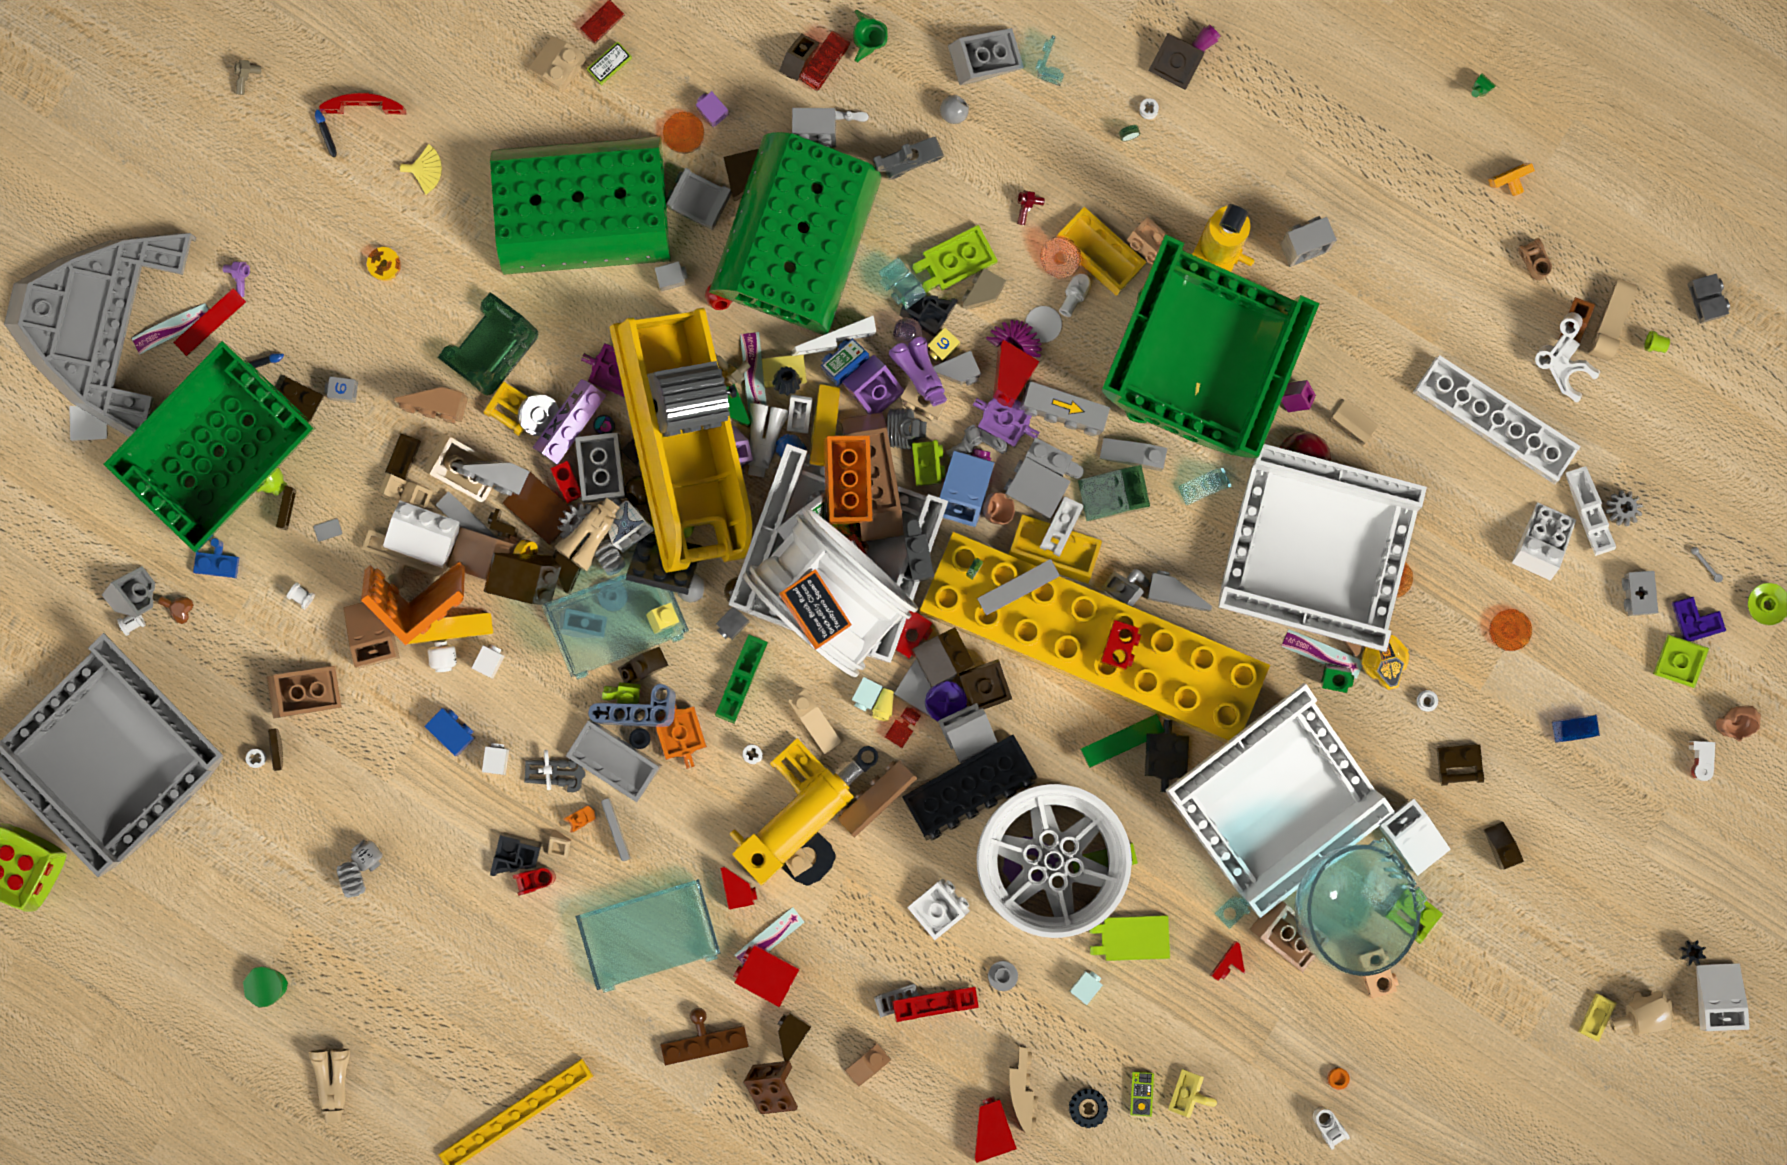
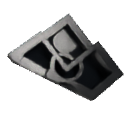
M912 293L901 308L899 316L936 337L958 300L955 298L951 300L938 299V296L934 295L924 296L919 293Z
M501 833L490 876H496L504 872H517L523 868H536L542 843Z

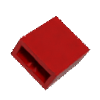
M757 944L753 948L749 946L743 956L747 960L743 967L738 966L733 975L736 978L734 983L780 1007L800 968Z

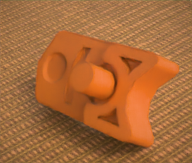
M585 806L565 817L564 821L569 822L571 825L570 832L573 833L595 820V811L590 806Z

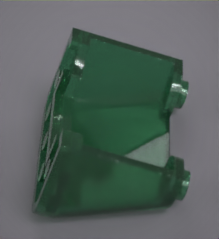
M491 292L481 302L480 310L485 316L459 348L453 344L443 348L437 357L486 396L493 394L538 338V330L525 317Z

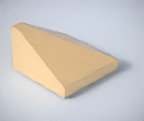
M553 830L549 839L547 855L568 859L571 839Z

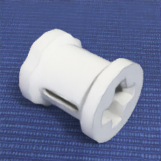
M297 582L292 586L286 598L289 600L293 599L305 610L313 601L315 594L307 592Z
M142 615L117 619L119 627L126 636L130 635L132 630L140 626H146Z
M748 745L745 747L743 758L746 762L756 764L761 761L763 753L758 746ZM756 749L758 758L749 760L750 756L747 755V752Z

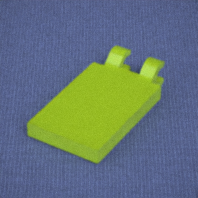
M977 225L924 251V259L914 263L912 268L915 274L925 269L929 272L931 279L923 282L922 285L926 293L937 286L943 291L977 274L978 271L981 272L984 268L987 269L997 264L998 260L980 226Z
M1168 916L1106 918L1104 924H1099L1089 930L1090 934L1102 933V946H1090V955H1105V961L1170 959Z

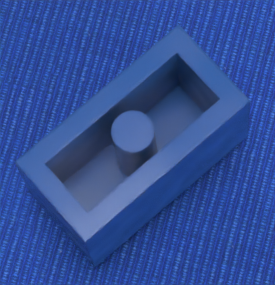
M442 708L424 727L454 756L458 757L475 739L472 735L474 731L466 723L461 725L457 721L459 716L453 710Z

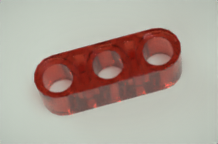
M832 31L809 62L799 80L817 92L841 60L851 42L835 31Z

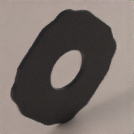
M819 832L801 847H809L816 852L817 859L812 867L796 877L793 876L786 863L782 867L796 882L806 886L820 881L830 871L836 859L832 845Z

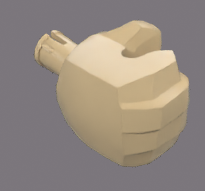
M1653 991L1649 997H1643L1640 992L1634 993L1632 1001L1626 1006V1016L1610 1019V1027L1614 1033L1631 1028L1635 1035H1647L1670 1029L1673 1019L1671 1000L1662 991Z

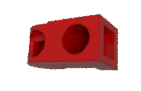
M569 461L550 468L567 503L582 497L580 487Z

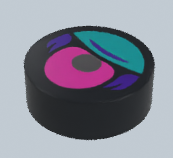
M600 415L595 419L593 427L598 435L614 432L615 423L610 416Z

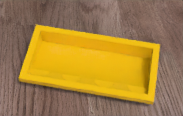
M1085 207L1057 234L1054 240L1116 296L1147 263Z
M1022 514L1009 555L1036 567L1051 559L1059 575L1089 584L1102 540L1072 531L1058 557L1054 555V552L1048 549L1045 551L1040 548L1051 524ZM1053 537L1051 539V542L1058 544L1060 541Z

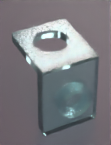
M1232 896L1215 912V915L1230 929L1245 914L1248 915L1251 911L1247 908L1249 904L1241 896L1239 898ZM1231 907L1235 910L1236 916L1233 920L1225 919L1223 913L1226 908Z

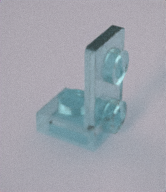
M1052 35L1051 39H1046L1042 51L1045 52L1043 60H1038L1035 71H1038V79L1061 86L1064 78L1061 70L1052 66L1046 67L1056 36Z
M1219 468L1186 482L1178 488L1185 504L1190 505L1211 494L1230 488L1231 484L1224 468Z

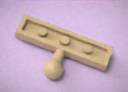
M372 530L368 531L362 550L398 562L395 572L387 579V582L389 584L393 583L398 590L404 585L402 575L406 566L438 577L444 574L450 559L449 557L444 567L441 568L383 547L386 535Z

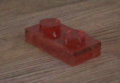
M608 0L580 27V30L596 44L625 15L611 0Z

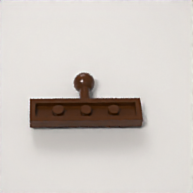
M694 1008L690 1013V1020L696 1024L698 1035L661 1043L664 1064L666 1066L747 1048L749 1043L745 1025L706 1033L704 1024L707 1019L706 1011L702 1008Z

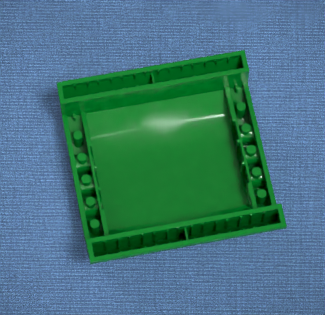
M1165 234L1107 374L1102 391L1113 403L1130 414L1182 438L1226 454L1258 458L1320 303L1302 295L1298 296L1295 300L1283 296L1183 251L1184 242ZM1199 383V392L1196 394V385Z

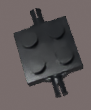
M1164 720L1163 732L1158 734L1147 733L1145 776L1161 779L1160 792H1166V789L1169 787V780L1183 777L1187 774L1189 736L1172 733L1173 720Z

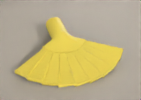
M428 144L413 164H401L400 172L413 173L427 195L437 186L442 172L441 160L435 149Z

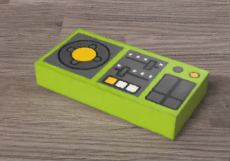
M1132 1072L1130 1115L1152 1117L1154 1073Z

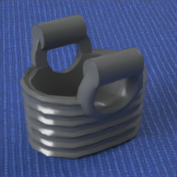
M891 408L888 411L887 431L890 447L910 449L914 440L926 438L927 422L914 418V412L911 408Z

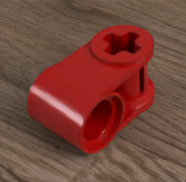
M548 867L512 875L513 879H516L518 896L551 886L556 880L555 872ZM543 871L550 875L547 883H543L540 880V875Z

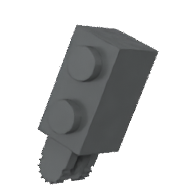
M915 519L910 520L907 524L909 537L905 538L912 581L918 582L934 579L927 536L926 534L922 535L921 528L919 527L920 524Z

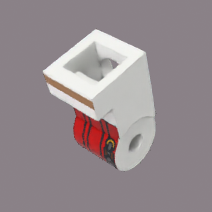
M1689 741V750H1695L1691 775L1698 781H1708L1714 773L1715 742Z

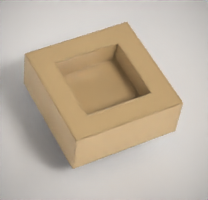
M802 848L785 862L794 877L813 866Z

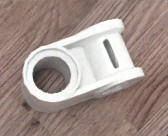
M1319 1107L1314 1111L1313 1120L1331 1150L1344 1139H1350L1341 1123L1338 1122L1335 1115L1328 1108ZM1322 1113H1328L1329 1119L1325 1123L1319 1122V1116Z

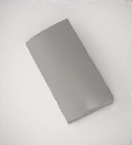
M591 719L587 721L566 757L635 802H638L662 766Z

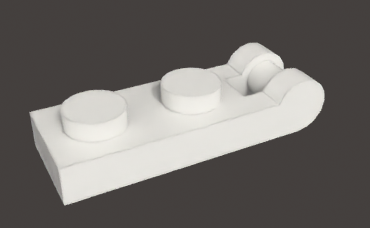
M1064 497L1040 548L1045 551L1048 549L1059 557L1084 505ZM1052 537L1060 540L1059 543L1051 542Z

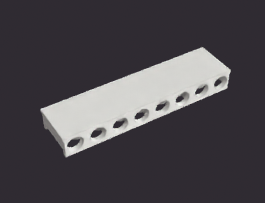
M1440 355L1434 359L1413 391L1414 394L1554 485L1560 480L1563 472L1581 447Z

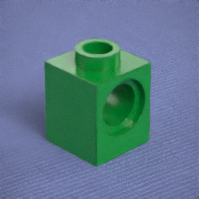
M1325 663L1321 679L1322 688L1347 693L1348 688H1352L1354 683V675H1352L1351 669ZM1341 674L1344 676V679L1336 683L1333 681V677Z

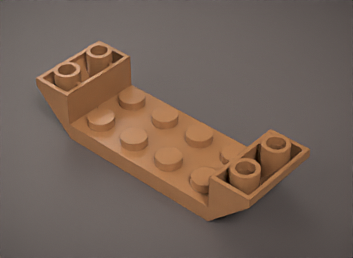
M883 413L841 419L843 436H870L872 521L859 523L862 542L904 536L899 493Z

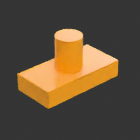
M1524 163L1488 179L1490 187L1494 188L1508 183L1512 196H1516L1524 192L1519 178L1535 170L1532 163Z

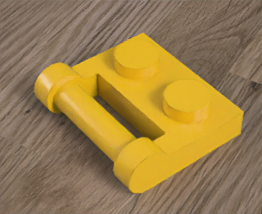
M503 381L483 414L488 417L492 416L512 429L514 434L520 436L524 431L520 423H516L495 408L500 404L518 416V409L527 396Z
M798 738L770 763L795 788L794 791L797 795L826 769ZM786 757L806 778L802 783L783 764L782 761Z

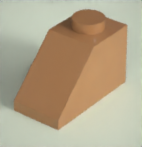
M877 1042L845 1071L859 1087L889 1063L891 1058Z

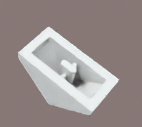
M791 395L787 431L808 434L813 405L812 398Z

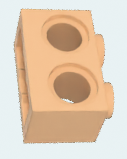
M1383 949L1357 956L1369 998L1373 999L1397 991L1396 986L1399 984L1395 973H1391L1389 965H1392V961L1388 952L1385 953ZM1373 957H1378L1381 961L1377 969H1373L1370 965ZM1384 977L1387 980V986L1380 990L1377 987V981L1379 978Z

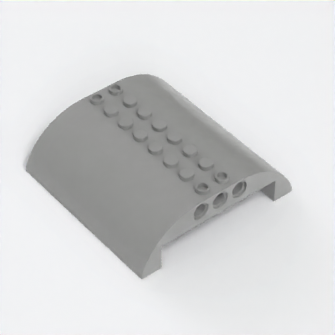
M105 633L88 647L91 653L21 722L0 740V777L97 877L115 868L151 838L205 784L217 769L224 756Z

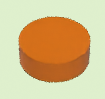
M1334 1068L1328 1073L1327 1080L1332 1088L1341 1090L1348 1086L1350 1077L1346 1070Z

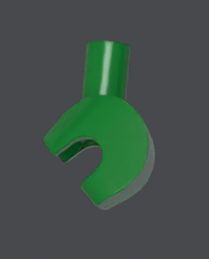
M1481 73L1472 86L1471 95L1475 98L1478 96L1484 97L1496 85Z

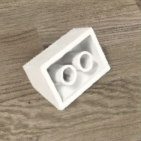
M399 501L391 518L383 547L443 568L457 539L459 521Z

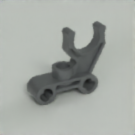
M931 137L914 145L905 144L901 150L884 158H881L880 155L873 158V163L877 172H886L888 179L893 180L910 170L942 159L944 154L937 138ZM913 152L918 154L916 160H909L913 157Z

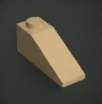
M806 689L788 700L824 754L842 743Z

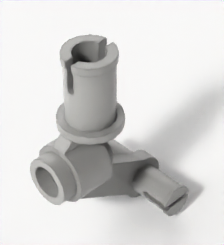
M971 425L964 430L965 436L962 442L946 450L951 459L954 450L971 454L974 447L983 442L994 448L997 452L1004 454V451L1005 453L1007 452V444L1001 438H996L975 425Z

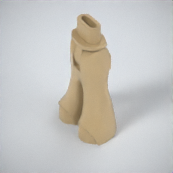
M608 498L601 505L598 504V507H595L571 534L554 547L558 552L570 559L581 541L590 533L586 542L571 559L572 562L586 572L591 566L599 544L611 528L616 518L615 514L620 509L618 505Z
M336 1048L331 1051L330 1049L309 1051V1059L314 1067L317 1078L321 1113L324 1114L325 1123L342 1122L341 1113L344 1112L345 1081L350 1059V1049ZM330 1052L333 1067L332 1083L330 1081Z

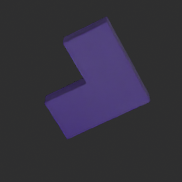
M1694 597L1672 603L1684 640L1691 642L1726 631L1721 612L1718 611L1700 617Z

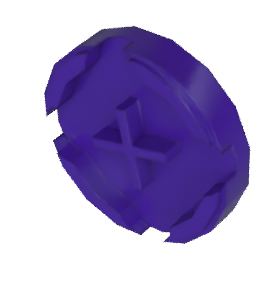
M943 681L931 687L927 692L925 698L926 711L931 718L938 722L967 707V697L963 688L958 684Z

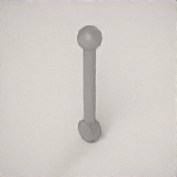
M1692 547L1691 553L1696 555L1714 576V581L1716 583L1722 582V575L1717 574L1699 553L1697 547Z

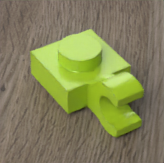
M619 682L618 688L604 686L602 700L611 701L617 699V704H639V684Z

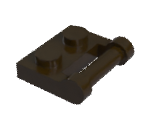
M1481 744L1437 748L1441 786H1448V783L1471 781L1484 783ZM1475 766V773L1447 775V768Z

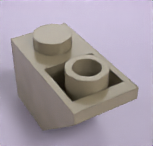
M985 268L982 273L978 271L972 281L975 285L971 291L967 289L962 298V301H964L963 308L967 310L996 302L1006 284V280Z

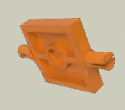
M675 704L672 724L666 727H656L665 759L683 757L686 769H688L690 765L695 767L691 754L696 750L706 748L707 745L695 707L677 709ZM666 714L658 717L659 721L664 720Z

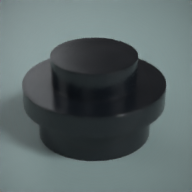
M643 728L634 729L629 736L630 744L636 749L646 748L651 740L649 732Z

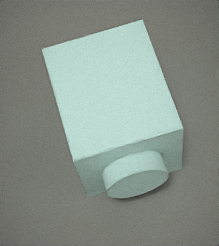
M863 677L852 698V701L856 702L854 706L863 711H866L867 708L871 710L883 687Z
M1084 971L1069 991L1084 1004L1088 1005L1103 986L1099 982L1101 978L1093 971L1090 973Z

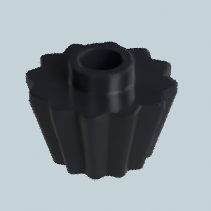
M785 366L776 372L772 384L775 386L774 390L779 391V394L788 396L790 393L795 394L796 390L800 389L799 385L802 381L799 378V374L792 367L788 368Z

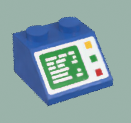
M853 338L850 341L844 340L837 347L839 350L833 355L829 353L821 360L823 362L820 365L821 369L837 387L869 359V353Z

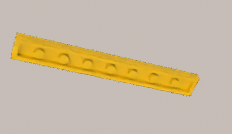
M580 1059L439 1153V1157L444 1165H462L594 1077L593 1073L584 1059Z

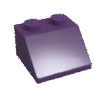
M872 355L842 381L851 395L868 414L881 413L904 392L886 365L875 355Z

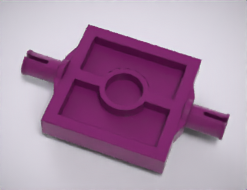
M604 343L601 352L596 358L584 353L581 361L592 365V372L588 382L625 398L614 347Z

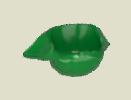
M855 10L854 12L859 21L854 26L853 40L859 50L854 61L858 63L873 53L874 50L886 45L888 28L883 22L859 10Z

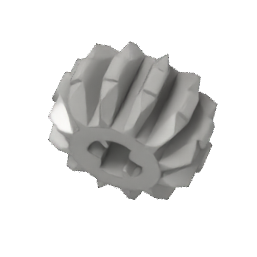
M1623 490L1619 491L1618 495L1612 494L1611 498L1613 501L1609 500L1606 503L1612 507L1606 510V513L1613 514L1609 520L1613 521L1617 518L1616 525L1618 526L1622 522L1625 526H1629L1630 521L1636 523L1638 521L1636 516H1642V512L1637 510L1643 507V504L1636 503L1639 500V496L1632 499L1633 492L1629 491L1625 495ZM1626 504L1627 507L1625 508H1628V511L1623 513V509L1620 506Z
M611 540L601 541L594 555L608 575L617 574L625 567V561Z
M348 861L337 867V875L345 897H356L365 892L366 888L363 877L356 862Z

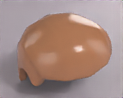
M990 493L984 499L982 506L985 519L992 524H1008L1013 519L1015 513L1014 501L1007 498L1005 493Z

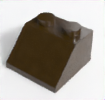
M956 627L912 649L930 687L975 665Z

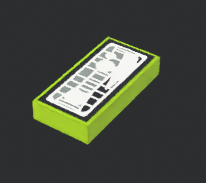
M617 41L590 65L587 71L602 86L629 62L632 56Z

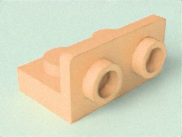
M1147 217L1127 239V243L1141 254L1148 263L1153 264L1165 234H1168Z

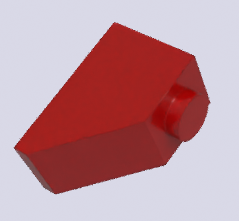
M727 867L720 868L728 909L755 905L754 900H758L756 888L751 887V883Z

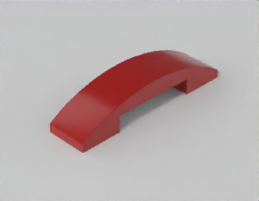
M370 93L345 94L329 99L319 105V110L323 114H344V106H382V110L386 115H406V109L400 103L390 98Z
M976 987L892 1001L896 1022L979 1008Z

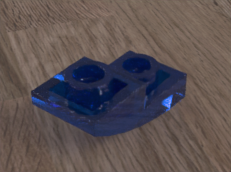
M1597 714L1552 721L1555 743L1600 736Z

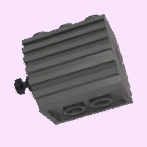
M717 361L647 374L662 437L681 434L680 430H682L683 434L699 431L701 426L703 430L722 426L721 422L728 421L730 411L728 412L729 403L727 398L728 395L731 398H735L737 390L734 385H730L729 390H727L724 384V377L721 374L722 371L717 366Z

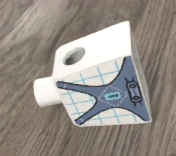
M615 499L612 502L618 505L620 509L615 514L616 518L608 533L612 544L621 552H624L651 533L654 527L631 502L625 501L622 503L620 499Z

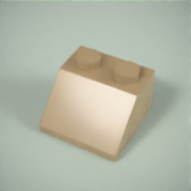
M551 36L528 70L560 93H563L585 63L586 58L582 52L566 41Z

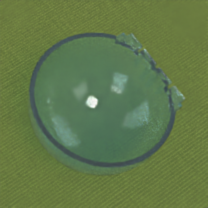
M1385 838L1379 841L1373 840L1369 845H1348L1326 853L1310 866L1298 886L1294 912L1300 937L1315 958L1338 972L1356 976H1370L1389 970L1407 954L1417 935L1421 911L1426 907L1424 903L1428 898L1419 886L1415 887L1417 883L1408 870H1404L1405 866L1395 853L1391 854L1393 850Z

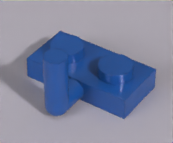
M216 538L211 540V545L215 547L214 554L196 553L193 573L237 579L240 558L222 555L224 544L221 540Z

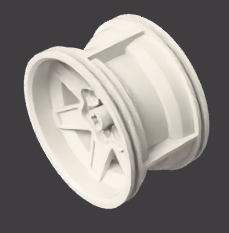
M804 506L801 510L804 515L797 514L795 516L798 522L792 528L793 532L770 558L764 560L758 567L751 565L749 567L751 572L746 571L743 574V578L757 596L783 622L813 647L779 593L816 569L852 624L846 630L816 649V651L852 677H857L860 674L858 669L863 670L866 667L863 661L875 645L903 617L910 619L911 614L909 610L915 613L918 607L856 545L825 519Z
M1061 784L1041 785L1027 789L1000 805L989 818L982 831L976 857L980 885L996 912L1022 931L1048 938L1078 935L1103 922L1115 910L1123 898L1129 883L1132 866L1128 836L1113 810L1095 795L1077 787ZM1050 805L1072 808L1085 815V817L1066 831L1060 832ZM1030 810L1033 838L1031 840L1004 835L1007 828L1017 817ZM1099 831L1107 848L1108 868L1082 856V851ZM1047 833L1052 834L1054 837V843L1050 846H1046L1042 841L1043 836ZM1066 840L1074 842L1075 848L1072 852L1068 853L1063 849V843ZM1035 848L1038 851L1036 860L1031 861L1027 858L1026 852L1028 849ZM1051 854H1053L1054 858H1058L1055 867L1047 864ZM998 855L1023 865V870L1006 890L998 873ZM1071 861H1076L1080 866L1079 871L1075 874L1068 871V864ZM1035 869H1040L1043 873L1042 880L1038 882L1031 878V873ZM1055 876L1063 878L1064 883L1062 887L1055 888L1052 885V879ZM1073 882L1101 887L1090 903L1074 912ZM1041 889H1044L1054 917L1031 913L1019 905Z

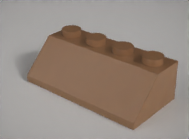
M893 760L885 768L886 773L881 778L877 775L869 783L871 787L866 792L861 790L853 798L855 802L850 807L846 805L838 812L840 815L837 818L838 821L854 838L917 780L900 760L897 763Z

